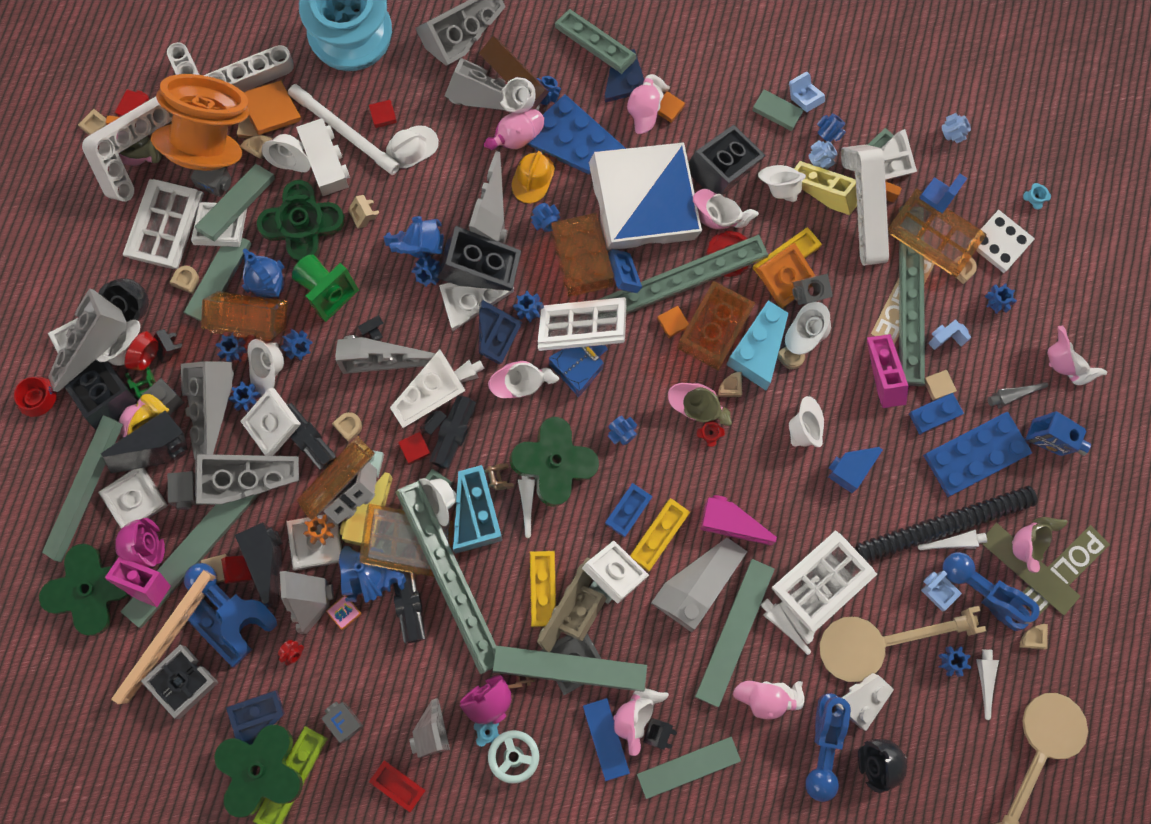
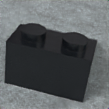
M733 124L699 148L693 154L688 164L693 179L704 189L723 196L762 161L766 155Z
M455 226L447 239L437 278L463 287L511 291L515 281L521 250Z
M93 361L64 386L84 418L95 430H97L103 415L119 422L123 411L127 407L138 403V400L108 361Z
M165 410L100 454L108 471L112 474L167 464L172 460L176 461L184 456L188 448L183 431Z
M262 522L236 534L235 537L263 604L275 610L279 608L280 572L283 553L280 545L283 544V541L278 531Z

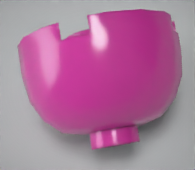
M148 518L127 523L118 532L115 547L116 554L124 560L132 561L148 568L161 563L165 553V544L163 539H160V541L156 532L160 531L159 527Z
M501 675L485 680L486 685L481 688L477 685L461 699L460 707L471 721L477 724H488L490 722L497 724L506 717L505 712L509 709L512 698L511 691Z

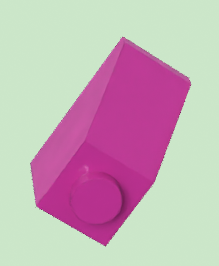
M118 557L105 576L106 580L132 597L155 607L159 606L171 587L160 572L135 562L124 560L121 557Z

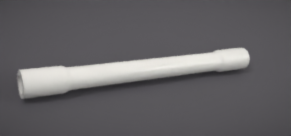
M293 84L288 90L290 97L303 107L308 108L319 118H323L324 122L370 156L391 175H394L399 170L400 164L371 144L313 99L304 89L297 84Z

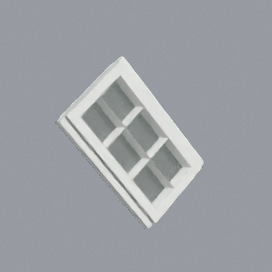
M149 179L123 256L158 266L178 269L197 215L199 202H201L204 193L197 189Z
M626 298L544 305L540 315L539 351L624 343Z
M835 530L778 581L772 589L797 618L814 633L869 583L877 573L849 542Z

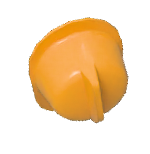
M540 151L530 153L522 158L516 169L511 186L513 194L518 200L531 204L538 202L545 196L555 169L550 158L543 155Z

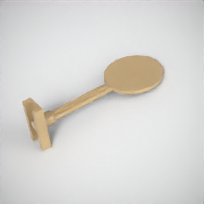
M979 606L962 611V616L955 617L953 621L884 637L867 620L859 617H843L832 622L823 632L820 641V657L825 668L836 678L847 682H861L881 668L885 657V647L956 630L958 633L967 631V635L971 636L985 632L986 628L985 626L977 628L979 622L977 616L973 614L980 611Z
M1044 693L1032 699L1025 708L1022 720L1024 734L1030 745L1036 750V754L1008 814L1004 815L1002 822L995 824H1019L1018 820L1047 757L1051 759H1068L1078 754L1086 744L1088 735L1086 718L1080 707L1069 697L1058 693Z

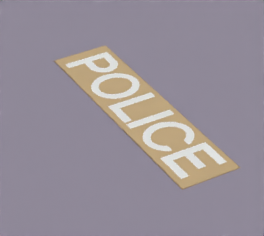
M925 254L924 284L936 262L935 259ZM899 278L871 332L874 336L891 334L894 345L899 337Z

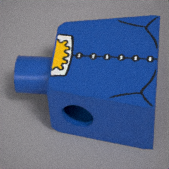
M606 345L564 348L549 357V365L579 397L602 371L604 362L600 359V356L608 349Z

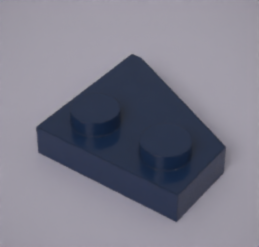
M637 55L636 60L622 74L610 66L604 97L605 103L630 97L635 88L643 85L644 77Z
M484 300L479 304V354L500 365L522 322Z
M277 690L226 707L235 738L243 740L250 745L253 744L257 735L264 727L274 725L285 714Z

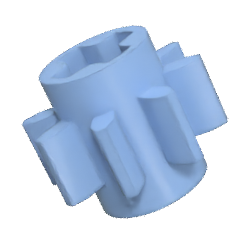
M957 113L946 117L947 121L942 125L945 138L948 141L951 139L952 141L955 140L956 143L966 140V135L971 131L966 116H958Z
M819 140L810 146L812 151L809 154V159L814 166L826 168L827 170L836 164L834 159L838 154L835 147L829 141L824 143V141L821 142Z

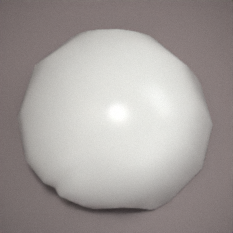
M516 77L508 81L501 90L503 100L500 104L508 112L517 114L527 112L535 102V88L525 78Z

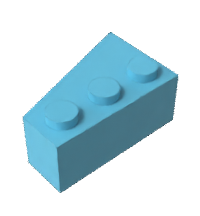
M768 300L726 364L733 370L742 372L744 377L764 390H767L772 380L788 312Z
M480 465L458 471L453 542L454 553L503 541L483 466Z

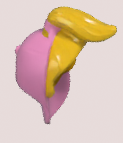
M151 394L142 395L137 404L127 407L121 414L119 422L123 424L120 431L123 438L163 411L166 410L168 413L169 408H166L159 399Z

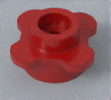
M712 420L705 422L704 426L697 430L696 435L698 438L704 439L707 442V446L714 447L716 441L720 437H724L725 429Z
M288 640L278 651L279 661L281 663L285 662L287 666L295 663L301 657L304 646L302 644L298 645L297 641Z

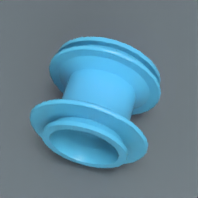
M299 0V14L303 25L307 29L309 45L313 52L328 66L343 71H357L375 64L386 53L392 34V23L387 12V0Z

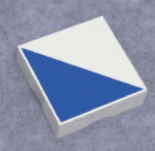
M684 143L594 152L589 161L594 192L600 206V223L607 251L610 249L633 248L648 243L665 244L695 240L702 232L698 209L693 203L694 189Z

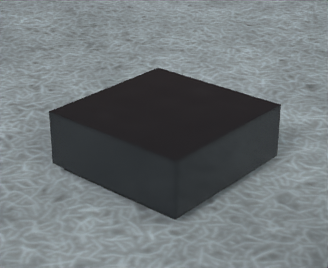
M433 411L420 426V430L425 434L431 435L447 416L441 411Z

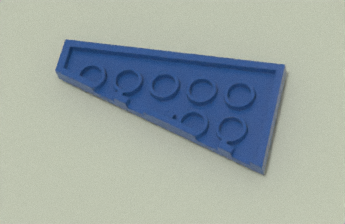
M566 94L543 114L544 125L541 132L527 144L536 148V151H540L542 154L547 153L557 158L558 161L589 175L591 173L589 161L594 152L626 149Z

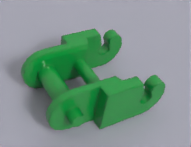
M149 366L146 368V380L137 384L133 382L129 373L125 374L126 378H128L127 382L130 389L136 392L134 394L135 398L138 397L140 399L142 394L156 383ZM146 383L149 384L150 387L139 391V386Z

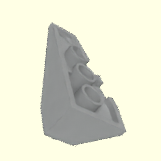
M467 0L415 29L425 49L443 64L449 65L468 53L470 47L475 41H478L485 29L503 11L505 5L503 0Z
M496 151L488 170L487 181L489 183H484L482 186L481 199H477L469 228L471 232L500 243H505L508 230L505 229L501 156L500 152Z
M89 288L75 313V316L78 317L74 329L69 328L66 334L68 337L66 348L59 351L48 376L53 391H60L109 349L126 330L127 322L122 311L93 289Z
M204 361L181 364V389L183 396H187L189 407L185 410L186 416L191 418L193 424L190 429V437L195 460L197 454L213 455L232 388L234 375L232 362Z
M197 454L195 460L196 504L223 505L299 481V457Z
M725 538L665 582L651 604L687 630L693 632L747 551L729 538Z
M282 571L280 572L281 599L287 611L291 612L292 622L299 623L296 624L297 632L307 634L330 607V600L334 599L332 584L329 585V581L325 578Z
M439 699L431 700L412 731L413 738L409 739L412 753H417L418 758L450 750Z

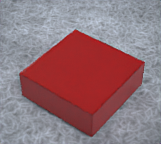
M391 99L369 105L375 128L397 123Z
M420 432L398 442L409 465L431 455Z
M244 556L224 557L221 559L225 584L252 580Z

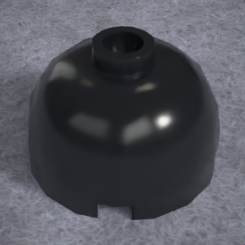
M119 278L106 283L100 288L98 294L119 308L126 322L135 319L139 321L146 315L149 299L146 290L140 283L132 279Z
M887 739L865 741V745L861 746L858 750V765L861 774L866 772L869 780L865 782L867 786L877 793H883L899 786L904 781L907 773V758L900 747Z

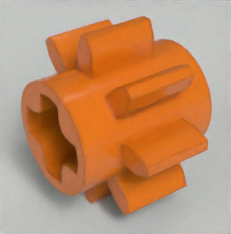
M313 514V520L304 522L308 526V531H305L303 534L306 537L312 535L310 543L313 545L317 540L326 545L325 540L328 537L334 538L330 529L334 528L335 524L326 523L328 521L327 515L320 519ZM318 525H321L323 527V529H321L320 535L314 532L317 531Z

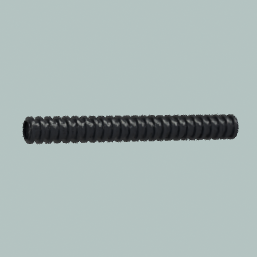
M1028 485L1024 489L1019 488L1017 491L1013 490L1010 493H1004L1003 496L998 495L996 498L986 499L982 503L977 502L975 505L971 504L968 507H963L961 510L957 509L954 512H948L947 515L936 516L933 520L930 518L926 522L921 521L919 525L915 523L912 527L906 526L905 530L900 528L898 532L894 530L891 534H884V537L880 535L877 536V539L871 538L870 542L865 540L863 544L860 542L856 543L855 550L866 562L868 560L872 562L875 558L881 559L882 555L887 557L889 553L893 555L896 551L902 552L903 549H910L911 546L922 545L925 541L928 543L932 539L937 540L939 536L943 538L946 534L952 535L953 532H960V529L966 530L967 527L978 526L981 522L987 523L988 520L999 519L1002 515L1008 516L1009 513L1014 514L1016 511H1022L1023 508L1034 507L1038 503L1037 494Z

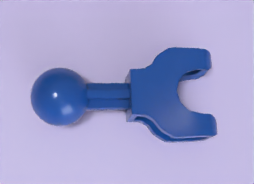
M961 552L952 553L944 560L943 570L947 573L945 577L955 584L967 583L985 596L981 603L1010 629L1020 631L1038 618L1040 609L1034 600L1020 590L1010 587L1000 580L993 585L975 571V563L967 554ZM1022 605H1026L1031 609V616L1029 611ZM1012 618L1015 619V620H1017V621L1020 622V623H1015V622L1012 620Z
M205 563L192 565L184 576L185 587L189 591L203 570L215 575L216 579L209 581L202 593L218 608L216 618L221 622L222 642L237 657H242L247 653V643L240 634L241 629L248 624H257L265 631H272L277 626L276 618L260 601L242 600L236 594L230 599L216 585L217 574L210 565Z
M832 693L822 695L818 701L814 742L820 745L817 768L808 774L805 782L806 790L810 797L819 802L833 799L838 792L839 782L836 775L832 772L835 749L842 750L851 713L850 704L845 699ZM836 704H841L843 712L836 707L835 712L832 713V707Z

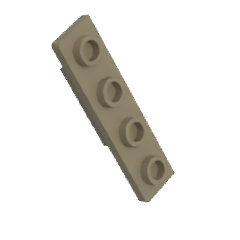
M587 557L584 563L578 567L575 578L565 589L564 596L559 605L554 608L549 622L540 631L537 643L545 652L552 650L562 632L583 641L607 599L604 594L588 588L593 579L582 567L591 558Z

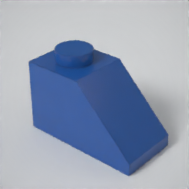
M875 447L847 452L841 458L836 456L829 466V469L832 471L828 478L853 493L858 489L883 449Z

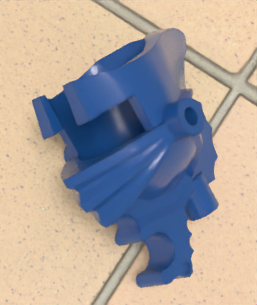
M421 216L413 217L412 223L406 232L399 231L396 235H391L389 232L383 236L385 246H389L392 253H406L416 258H422L424 261L429 255L442 254L444 235L440 234L438 226H442L441 222L438 219L422 221Z
M244 248L245 266L243 270L244 284L242 285L247 293L251 291L256 297L265 300L279 297L284 288V277L282 275V270L285 268L280 260L276 262L268 257L256 256Z
M349 546L343 547L339 556V568L341 571V594L348 595L345 601L357 602V597L360 594H363L365 603L369 602V600H376L377 596H382L384 590L390 592L393 583H398L399 588L403 590L404 583L406 582L404 574L395 570H388L387 568L396 565L394 556L388 557L387 553H384L382 549H376L375 547L365 548L362 552H356Z

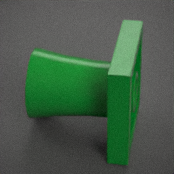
M315 255L303 257L292 271V279L310 291L306 298L324 322H327L359 291L346 267L339 263L329 272Z

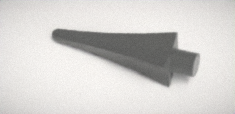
M1048 383L998 389L997 393H993V396L988 397V404L990 406L997 405L998 409L1028 394L1047 388Z

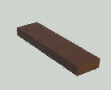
M492 36L479 54L507 83L519 77L525 78L533 84L535 88L533 109H536L549 93L539 80L498 38Z

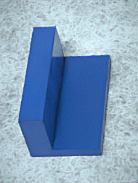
M959 173L949 187L934 177L919 198L943 214L967 178Z

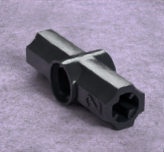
M457 395L448 418L444 419L439 430V439L433 450L430 463L442 469H450L459 446L463 445L467 436L468 424L477 405L475 401L468 397Z
M292 403L288 404L287 406L301 424L290 437L303 453L306 452L321 472L328 469L338 459L335 453L322 440L323 437L311 422H307Z
M403 565L393 568L391 571L400 572L406 578L403 590L399 588L398 583H393L395 589V610L397 617L400 618L404 644L426 640L421 615L423 613L420 593L417 591L413 566Z

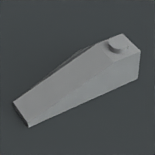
M460 58L445 97L458 105L463 104L465 106L505 110L500 102L503 100L501 90L506 84L501 78L492 79L487 76L488 71Z
M349 335L345 336L344 339L337 340L335 358L342 373L347 374L426 366L436 353Z

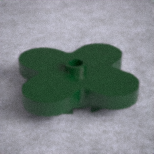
M294 180L285 186L282 193L283 203L281 206L266 209L258 216L257 228L260 234L267 240H286V249L289 256L298 263L307 255H315L317 257L319 253V237L339 232L344 226L345 217L342 209L335 203H316L314 190L308 182Z
M560 417L546 419L538 429V443L522 442L511 451L509 457L510 466L517 474L534 477L537 480L539 499L551 507L560 506L568 500L571 495L572 480H588L596 474L599 468V459L593 450L587 447L572 445L571 427L567 421Z
M77 544L70 548L65 555V577L47 582L39 593V602L45 611L52 614L72 612L73 623L78 632L87 636H97L105 632L110 625L111 613L109 606L111 603L125 599L129 594L105 579L112 566L103 568L101 555L96 548L88 544ZM89 586V591L85 593L86 587Z
M279 725L264 727L252 745L240 739L230 738L223 741L217 747L214 756L215 764L221 772L232 778L224 795V806L230 815L246 818L253 815L259 809L265 797L275 803L288 804L295 801L301 794L303 788L302 777L295 769L286 765L285 761L293 745L292 735L285 727ZM258 766H259V767H260V773H259L258 775H256V770H257V768H258Z

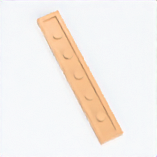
M205 570L202 571L112 697L114 702L125 704L131 701L143 684L141 680L153 670L203 600L205 595H203L202 591L209 581L216 579L215 575Z

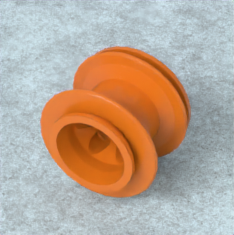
M178 74L163 79L160 83V89L157 91L156 99L162 108L173 114L172 124L162 126L152 133L151 142L156 150L173 163L194 170H218L238 162L242 157V149L234 139L227 135L228 125L240 123L249 116L248 98L244 92L230 83L204 75Z

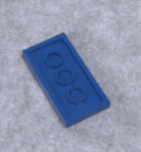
M1007 411L931 450L923 456L947 497H950L1027 457L1033 452Z

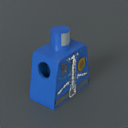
M1057 411L1033 419L1025 439L1032 444L1061 456L1074 452L1085 456L1091 448V443L1083 440L1086 434L1085 428Z

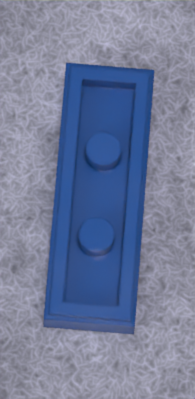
M203 598L188 619V622L232 667H235L253 649L247 644V653L242 657H237L224 645L221 639V622L216 618V611Z
M607 698L584 705L583 709L605 781L630 774L619 736L614 731V719Z

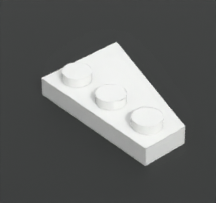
M452 283L439 285L452 331L479 315V304L482 300L494 305L514 292V287L511 291L463 287Z
M441 349L438 350L390 407L402 428L465 391Z

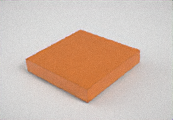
M281 80L244 92L248 98V117L258 135L300 122L301 116Z
M795 243L790 244L755 269L780 308L785 307L795 299L792 291L794 287L793 282L815 276Z

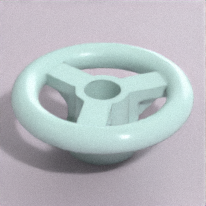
M516 730L504 732L497 736L490 745L488 751L489 767L493 774L501 781L506 783L523 782L530 778L537 769L539 763L538 747L535 741L524 732ZM512 738L524 741L529 746L532 756L524 755L519 747L514 746ZM505 742L507 750L504 753V762L498 767L496 751L499 745ZM511 752L518 753L519 758L516 762L509 760ZM522 763L530 764L528 769L522 774H505L510 767H518Z

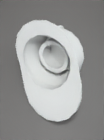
M414 126L397 132L389 141L386 147V154L400 164V168H409L433 155L438 148L439 140L437 134L431 128Z
M280 134L262 145V154L272 165L281 169H290L298 172L310 170L311 164L303 152L304 146L295 137Z
M783 165L766 167L758 173V177L768 184L775 198L791 202L797 200V195L802 190V180L806 178L805 174Z
M812 302L801 308L785 336V344L789 351L798 355L806 354L813 350L819 342L827 338L831 330L830 312L824 304Z
M136 319L128 321L125 332L96 360L99 362L108 361L117 366L124 365L127 349L140 331V322Z
M254 339L249 343L247 349L251 384L253 383L256 386L255 392H259L263 396L269 388H274L275 376L282 370L284 358L277 343L265 344L262 340Z
M806 396L801 401L799 413L789 422L791 444L795 447H807L810 445L821 447L824 429L823 413L816 400Z
M425 478L419 479L439 524L447 526L449 522L448 510L456 502L457 496L455 491L443 479L430 481Z

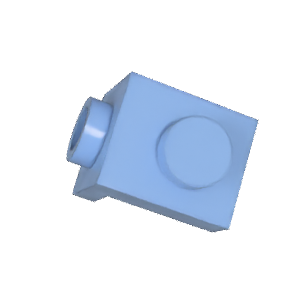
M808 72L789 82L791 100L804 111L808 112L825 102V95L811 84V76Z
M954 320L946 328L943 325L938 327L932 333L934 337L928 344L935 350L952 337L962 347L971 336L963 324Z
M944 570L937 574L932 572L923 581L926 585L921 589L942 612L962 594L945 577L947 573Z

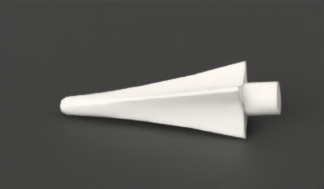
M468 360L454 372L462 383L479 378L477 372L485 368L481 361L471 364Z
M522 476V480H518L524 514L525 537L530 538L535 479Z
M976 530L947 539L918 545V549H976L980 543H987V537L985 533L976 534Z
M768 598L760 604L766 611L763 616L781 629L809 655L811 650L800 638L780 605L776 603L773 605Z
M982 649V659L976 660L983 692L985 719L990 720L999 660H993V650Z

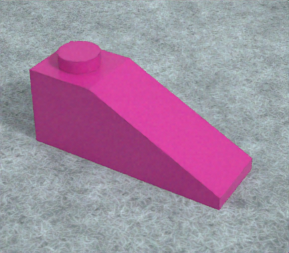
M891 334L867 337L875 384L882 408L907 405L908 383Z
M713 495V498L708 497L706 500L700 530L771 546L776 542L777 537L733 502H728L726 497Z

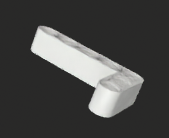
M177 42L168 47L167 55L176 75H200L184 44ZM278 45L204 76L220 79L245 92L289 74L294 68V63L287 47Z
M156 97L89 135L83 141V152L103 193L108 198L129 201L134 195L133 184L118 153L172 121L173 114L162 108L157 102Z
M870 145L843 147L841 149L842 165L846 169L855 171L861 263L863 266L887 263L889 260L883 151L881 148Z

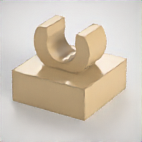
M364 195L356 196L348 208L357 228L366 227L369 221L374 220L379 214L378 210H371L374 201L366 200Z

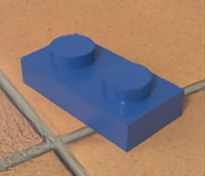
M610 249L607 254L617 288L623 291L638 293L642 285L631 254Z
M950 393L911 411L909 416L919 435L962 416L964 412L954 394Z
M632 483L606 520L605 525L625 538L653 496Z

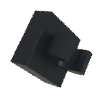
M379 315L357 326L362 335L369 332L373 340L377 341L383 338L378 326L384 323Z
M165 329L156 331L154 335L159 344L156 355L161 363L170 361L173 353H178L183 346L182 343L174 345L172 341L176 339L177 334H167Z
M651 718L643 743L663 750L665 748L671 749L673 745L667 743L670 734L676 735L677 732L672 729L673 725Z

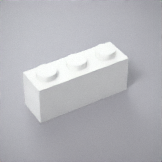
M323 118L296 127L322 196L348 188L346 179L350 178L346 165L341 166L339 159L343 157L338 145L333 146L331 139L335 137L331 126H325Z

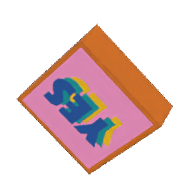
M344 595L326 610L342 631L362 615L353 602L345 601L347 595Z

